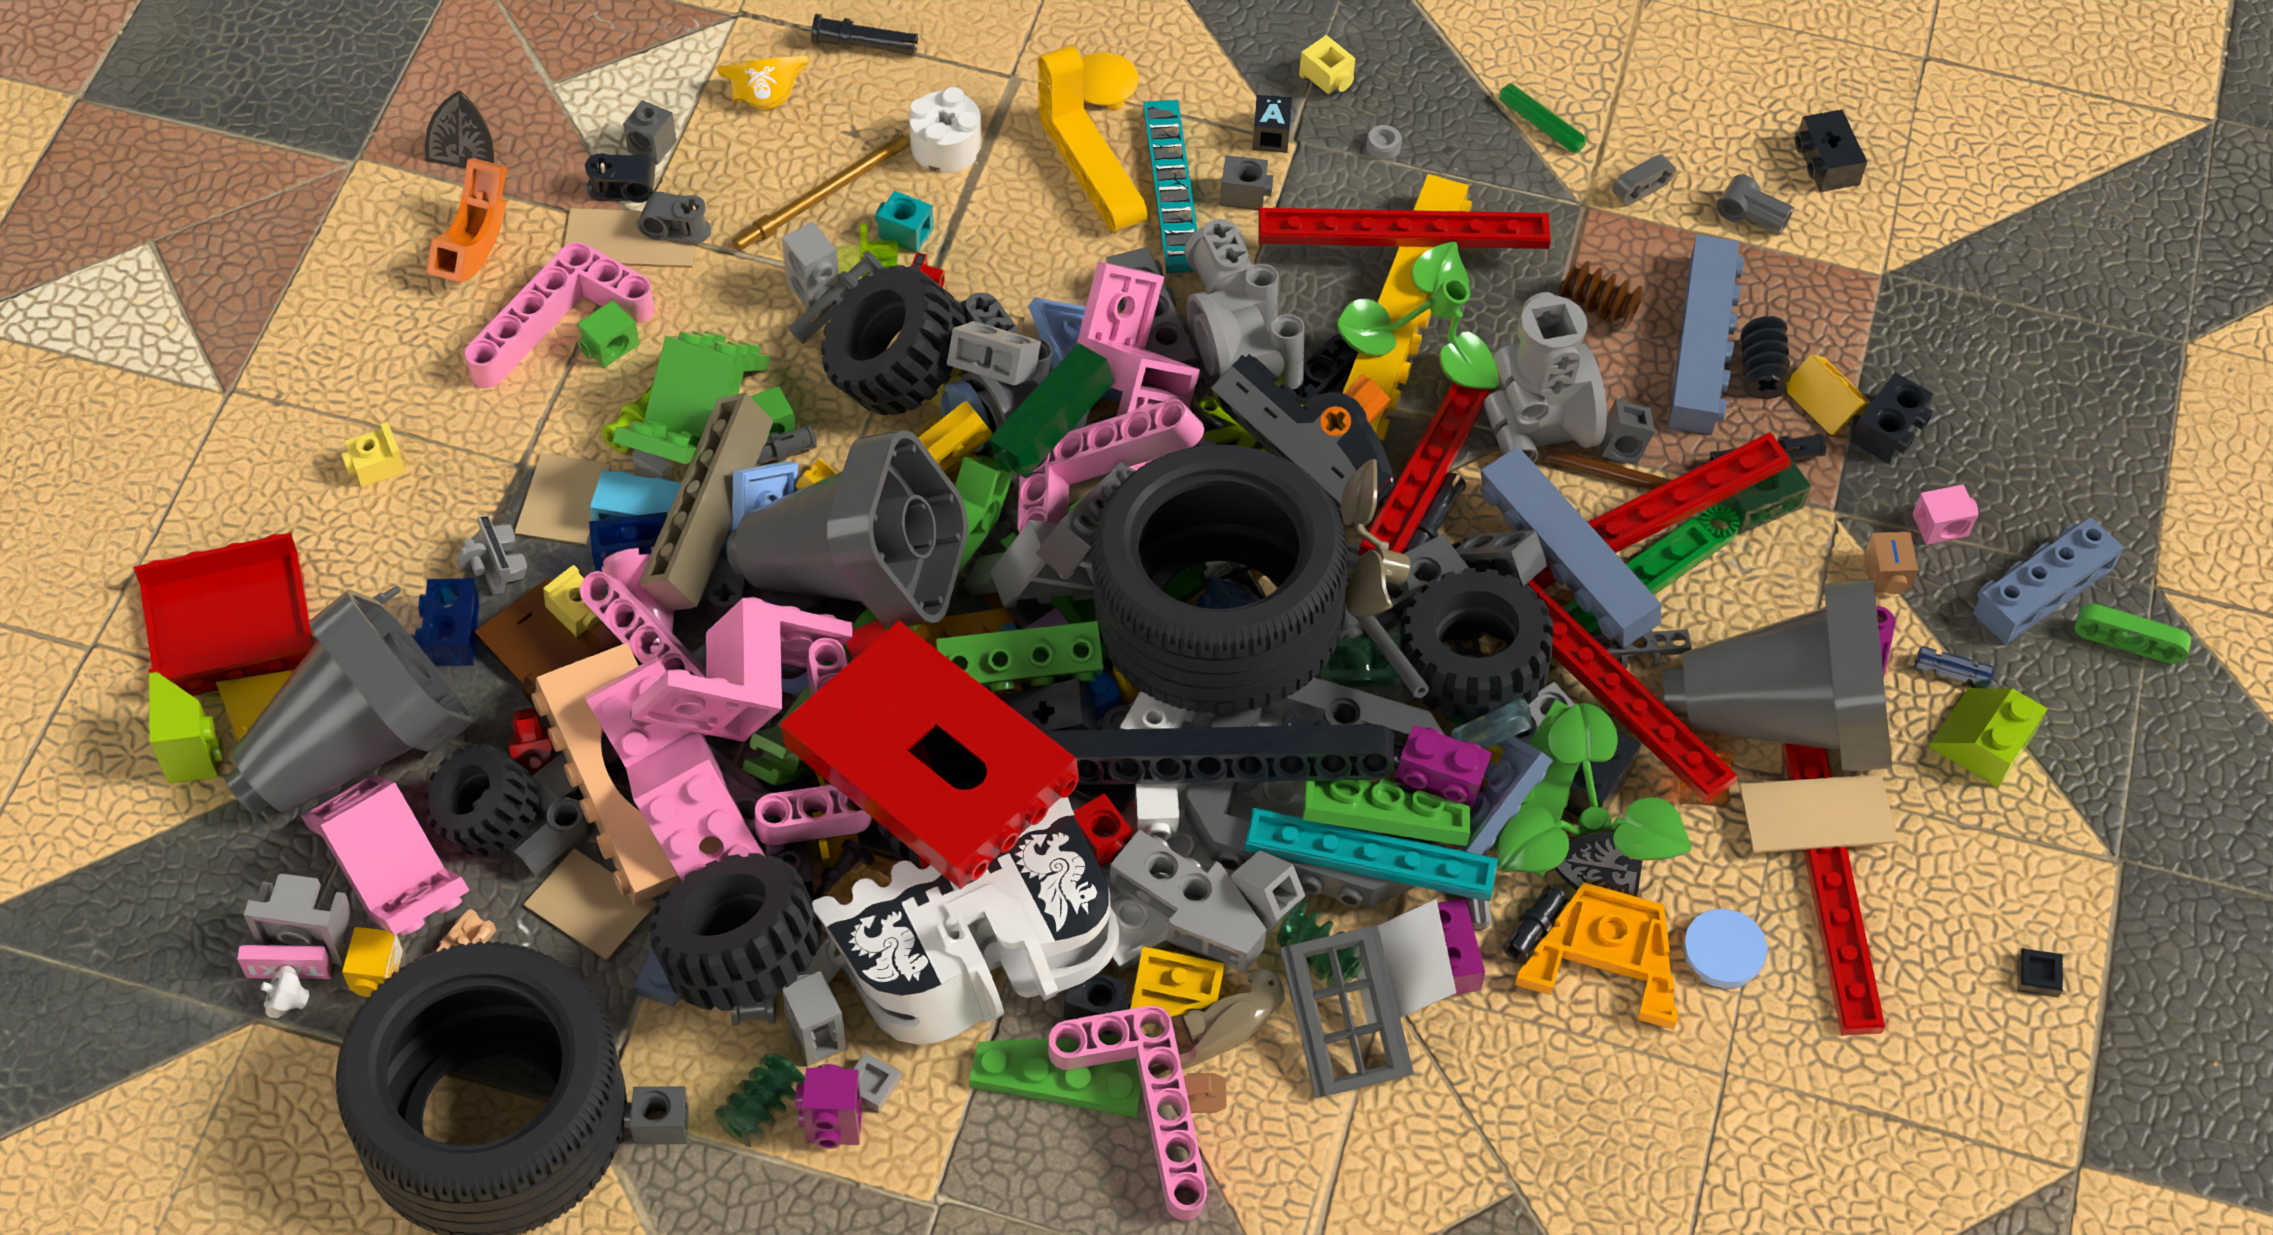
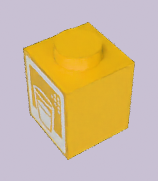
M354 927L342 970L350 991L360 996L370 997L371 992L377 990V986L380 983L383 984L386 978H390L391 974L398 970L403 949L397 934L393 935L386 930Z

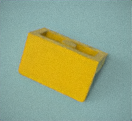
M1810 354L1792 374L1790 381L1786 383V392L1831 435H1836L1854 414L1862 416L1872 403L1825 357Z
M964 401L918 437V439L946 474L960 463L964 457L970 455L989 440L993 433L969 402Z

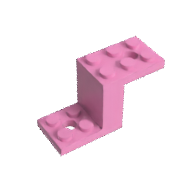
M1098 261L1077 343L1107 359L1115 381L1111 388L1123 392L1117 416L1172 399L1182 401L1189 409L1200 369L1145 349L1164 276ZM1125 297L1126 307L1122 313L1118 314V303ZM1152 460L1130 466L1129 468L1138 470V468L1145 466L1146 463L1152 462Z
M742 598L706 632V678L691 675L685 670H668L632 703V719L744 742L753 732L755 733L782 709L781 663L807 669L808 653L811 644L821 638H832L843 646L852 638V622L836 619V617L829 614L817 615L800 611L799 608L794 606L782 607L764 603L759 598Z
M658 656L585 695L588 705L626 767L634 802L682 882L685 880V875L693 870L697 872L705 868V864L717 860V862L727 860V856L739 854L742 857H747L749 853H759L766 858L758 841L727 790L717 757L702 733L636 721L630 716L632 703L667 672ZM709 836L718 837L722 841L720 849L713 854H705L699 850L700 842Z
M372 774L301 815L308 829L321 835L370 920L393 935L400 932L402 936H406L418 930L425 924L423 918L436 910L442 914L455 908L462 902L460 896L469 891L460 875L443 867L402 793L393 781Z

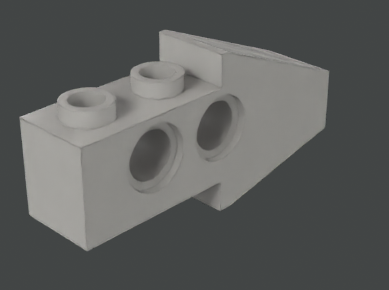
M1139 829L1110 864V885L1167 921V940L1172 944L1211 960L1224 963L1244 973L1263 951L1266 928L1219 862L1216 861L1208 873H1206L1203 867L1194 859L1189 857L1183 858L1172 851L1169 845L1160 837L1155 835L1149 836ZM1161 872L1169 875V877L1158 879L1152 875ZM1196 894L1201 896L1203 899L1199 901H1191L1187 899L1186 896Z

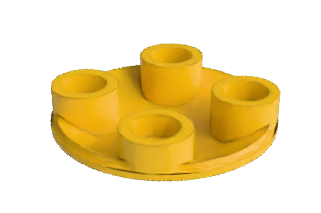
M1097 52L1082 57L1084 66V101L1106 106L1111 110L1122 108L1125 100L1135 92L1138 86L1139 76L1135 66L1125 57L1110 52Z

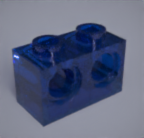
M475 578L427 579L426 594H420L419 615L420 618H423L422 627H416L415 641L435 666H474L477 641L474 631L478 629L481 602Z

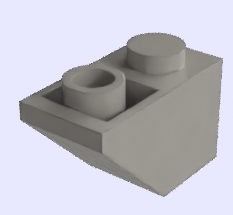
M1260 850L1231 874L1234 884L1266 928V936L1284 921L1305 897L1293 864Z

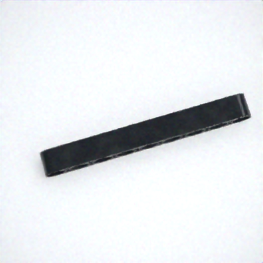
M1378 724L1042 731L1077 758L1079 775L1077 785L1377 780L1389 776L1394 767L1393 732L1388 727Z

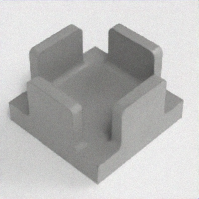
M279 874L274 888L272 883L262 882L256 901L248 900L244 917L257 945L323 946L332 964L343 965L347 952L344 937L352 914L346 894L336 892L330 911L314 909V905L321 887L317 878Z

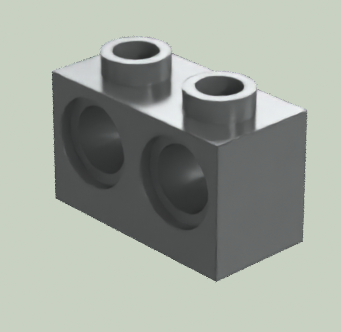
M1536 530L1473 534L1455 549L1469 568H1475V572H1486V569L1497 570L1500 576L1506 577L1509 574L1518 578L1521 586L1527 584L1547 566Z

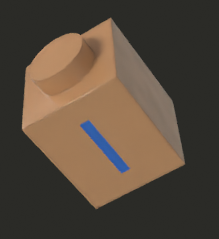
M1911 532L1872 533L1864 556L1869 579H1874L1875 592H1886L1888 594L1910 592L1918 573Z

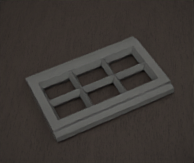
M1378 925L1279 948L1315 1098L1414 1075ZM1358 945L1366 979L1344 984L1336 950ZM1328 952L1336 986L1314 991L1306 957ZM1369 988L1377 1022L1355 1027L1347 993ZM1338 995L1346 1030L1324 1035L1316 1000ZM1379 1031L1387 1065L1365 1070L1357 1036ZM1349 1039L1357 1072L1334 1077L1327 1044Z

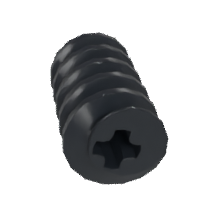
M1763 316L1755 318L1748 322L1741 330V351L1744 366L1743 385L1745 391L1750 396L1758 399H1772L1784 395L1787 391L1786 383L1791 378L1789 370L1790 360L1788 358L1789 348L1787 345L1788 336L1786 333L1788 327L1786 321L1779 317Z

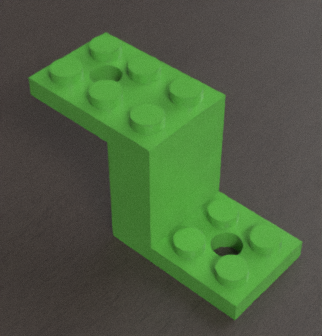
M680 331L679 336H665L644 423L631 421L630 426L616 427L613 442L683 464L690 463L717 399L738 394L744 371L768 370L771 356L760 353L761 346L745 341H739V343L727 341L726 343L725 335L711 331H704V333Z

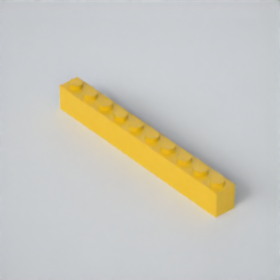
M1427 174L1414 210L1471 211L1472 201L1467 200L1469 185ZM1399 246L1378 303L1388 312L1390 324L1397 322L1424 304L1432 296V294L1421 292L1416 288L1412 280L1411 270L1414 262L1433 247ZM1427 309L1399 329L1392 331L1396 339V346L1391 352L1377 357L1358 352L1343 394L1363 374L1367 378L1372 379L1391 398V403L1371 424L1379 440L1384 441L1387 436L1390 419L1386 417L1389 411L1395 413L1401 395V391L1397 390L1399 383L1406 384L1412 363L1407 361L1410 355L1416 357L1422 339V335H1419L1418 332L1420 328H1427L1432 313L1430 309Z

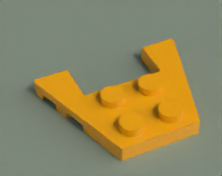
M1583 882L1556 919L1552 929L1540 941L1525 966L1523 965L1519 970L1515 985L1552 995L1562 958L1646 982L1637 1020L1674 1030L1678 1020V1012L1674 1003L1673 992L1675 988L1673 975H1671L1670 949L1664 904Z

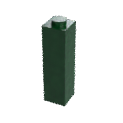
M1077 343L989 438L995 454L993 459L996 464L1008 473L1014 471L1027 478L1113 385L1115 381L1107 359Z

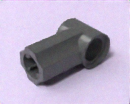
M1747 175L1734 176L1716 202V209L1723 218L1732 222H1740L1746 219L1778 235H1781L1785 230L1794 210L1793 206L1761 192L1759 184Z
M564 797L554 801L548 807L547 817L509 849L512 857L529 875L535 877L565 850L577 848L583 845L589 838L590 825L584 816L579 801L574 798ZM568 820H576L569 826H562Z

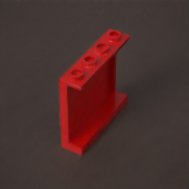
M291 532L272 534L262 539L243 543H231L225 547L202 552L194 551L184 556L165 560H153L147 564L133 566L134 573L140 584L152 666L148 673L158 672L191 696L218 691L216 682L295 670L315 645L313 631L309 625L311 619L300 557Z

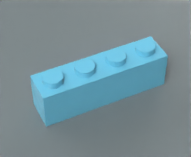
M602 470L590 505L594 529L658 539L681 483L669 481L662 477L649 478L632 475L625 471L611 472ZM732 523L729 528V534L725 538L721 550H726L727 540L730 533L732 532Z

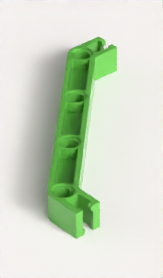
M977 455L976 459L970 456L964 457L955 484L963 500L968 521L967 541L958 574L997 523L1014 472L1008 473L996 464L994 459L984 455ZM866 607L853 624L852 630L878 619ZM920 625L907 627L915 632ZM845 643L843 645V648L845 650L847 664H849L852 661L847 644ZM825 661L823 666L833 665L830 661ZM809 683L776 727L753 732L750 747L754 750L761 748L764 750V753L761 757L754 760L745 759L743 771L774 786L802 779L811 772L812 768L785 746L780 728V723L811 697Z

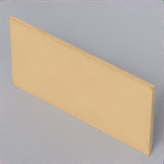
M570 208L564 246L573 242H581L624 266L693 268L696 244L670 240H653L645 237L637 228V221L642 211Z
M1882 774L1739 784L1753 853L1898 843Z

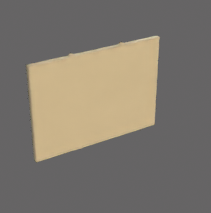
M541 453L514 534L586 546L593 525L590 505L602 470L610 471L611 463Z
M574 848L523 905L607 962L657 906V902L650 898L633 905L628 894L623 896L620 894L613 873L602 867V864L596 863Z

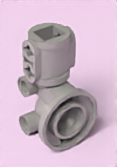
M1222 219L1208 222L1204 227L1192 234L1186 243L1184 251L1190 268L1199 274L1205 288V292H1198L1188 296L1187 322L1191 343L1195 342L1199 349L1201 361L1197 365L1207 388L1213 394L1211 387L1241 355L1247 357L1248 354L1257 358L1274 373L1280 386L1285 383L1292 390L1298 388L1303 382L1305 327L1304 322L1295 315L1284 314L1278 316V271L1267 264H1252L1246 249L1245 238L1235 224Z
M1549 292L1538 293L1530 297L1522 307L1517 335L1520 343L1504 346L1494 355V363L1506 390L1490 394L1485 399L1484 409L1492 430L1496 435L1502 456L1518 446L1534 463L1538 458L1536 447L1574 440L1581 447L1589 448L1600 445L1604 439L1607 424V407L1603 381L1591 350L1583 343L1587 330L1586 315L1580 306L1570 299L1554 296V294Z

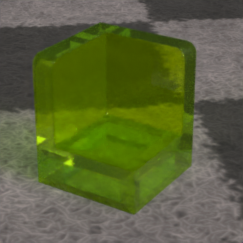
M860 224V260L863 259V253L868 250L884 268L889 269L890 266H897V241H868L867 224ZM868 269V270L862 275V277L865 276L870 270Z

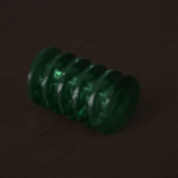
M1306 899L1302 900L1289 912L1282 922L1277 935V943L1280 947L1331 936L1330 933L1334 922L1328 920L1319 926L1318 922L1322 915L1321 911L1315 910L1307 916L1305 913L1309 907V901ZM1358 945L1336 950L1344 984L1351 982L1364 967L1361 955L1359 957L1354 956ZM1328 952L1306 957L1308 969L1314 968V975L1318 979L1324 980L1327 978L1326 984L1328 988L1336 986Z
M777 1053L772 1055L765 1054L759 1060L760 1067H753L749 1071V1080H742L737 1085L738 1093H730L726 1098L727 1105H720L715 1110V1117L719 1125L731 1137L746 1147H751V1142L748 1139L749 1135L760 1140L765 1137V1133L759 1124L763 1122L773 1127L777 1122L770 1111L773 1109L784 1114L788 1109L781 1098L784 1096L789 1100L795 1101L796 1091L792 1086L805 1082V1076L797 1066Z

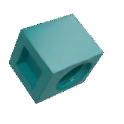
M894 190L886 202H882L876 211L875 221L878 222L879 239L914 253L918 252L934 229L933 205Z

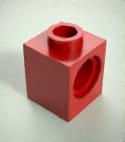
M1105 793L1073 811L1076 821L1100 867L1107 863L1111 864L1132 839V829ZM1105 831L1110 833L1111 835L1108 837H1099L1095 835V833Z

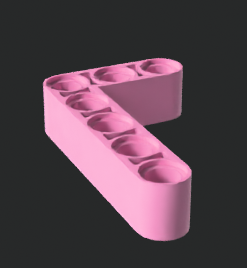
M573 242L567 244L467 346L465 358L472 382L481 388H491L499 384L583 296L602 307L614 300L636 323L649 320L654 314L655 309L649 280L584 243Z
M1172 399L1069 431L1027 478L1019 476V533L1029 520L1058 524L1068 514L1069 485L1110 473L1120 462L1130 467L1159 458L1168 453L1195 446L1203 436V423L1182 401Z
M599 571L592 572L583 579L580 586V595L583 601L623 644L628 643L632 653L642 664L658 656L666 671L678 670L680 666L685 665V671H688L691 675L706 678L705 667L623 582ZM609 585L608 595L601 600L602 590ZM634 612L632 623L626 627L625 621L627 616ZM659 638V647L651 654V644Z
M818 639L809 648L807 679L811 696L848 665L845 650L842 644L835 639ZM826 660L832 662L833 665L823 666L818 662ZM828 782L829 785L771 793L763 796L755 806L754 833L762 843L780 845L865 831L870 826L873 818L864 810L852 811L848 809L847 805L855 803ZM809 810H818L821 811L823 815L820 817H811L808 816L805 812ZM768 816H777L780 817L782 821L778 823H769L765 821L764 818Z
M1145 1006L1067 1020L1056 1024L1049 1034L1048 1056L1050 1061L1062 1070H1073L1136 1058L1167 1210L1174 1218L1181 1221H1189L1196 1218L1204 1207L1207 1186L1172 1020L1169 1014L1158 1006ZM1147 1023H1154L1162 1029L1163 1033L1158 1037L1150 1038L1145 1036L1140 1028ZM1104 1031H1114L1120 1036L1121 1041L1115 1045H1106L1099 1040L1098 1036ZM1070 1038L1078 1043L1079 1048L1074 1052L1064 1053L1057 1048L1056 1043L1061 1039ZM1155 1064H1164L1170 1069L1172 1074L1167 1078L1158 1079L1150 1074L1149 1068ZM1163 1105H1172L1179 1110L1180 1116L1175 1120H1165L1159 1116L1157 1109ZM1180 1146L1187 1151L1189 1158L1181 1163L1174 1162L1167 1157L1166 1151L1170 1147ZM1181 1188H1189L1196 1193L1198 1200L1194 1204L1184 1205L1176 1200L1174 1193Z

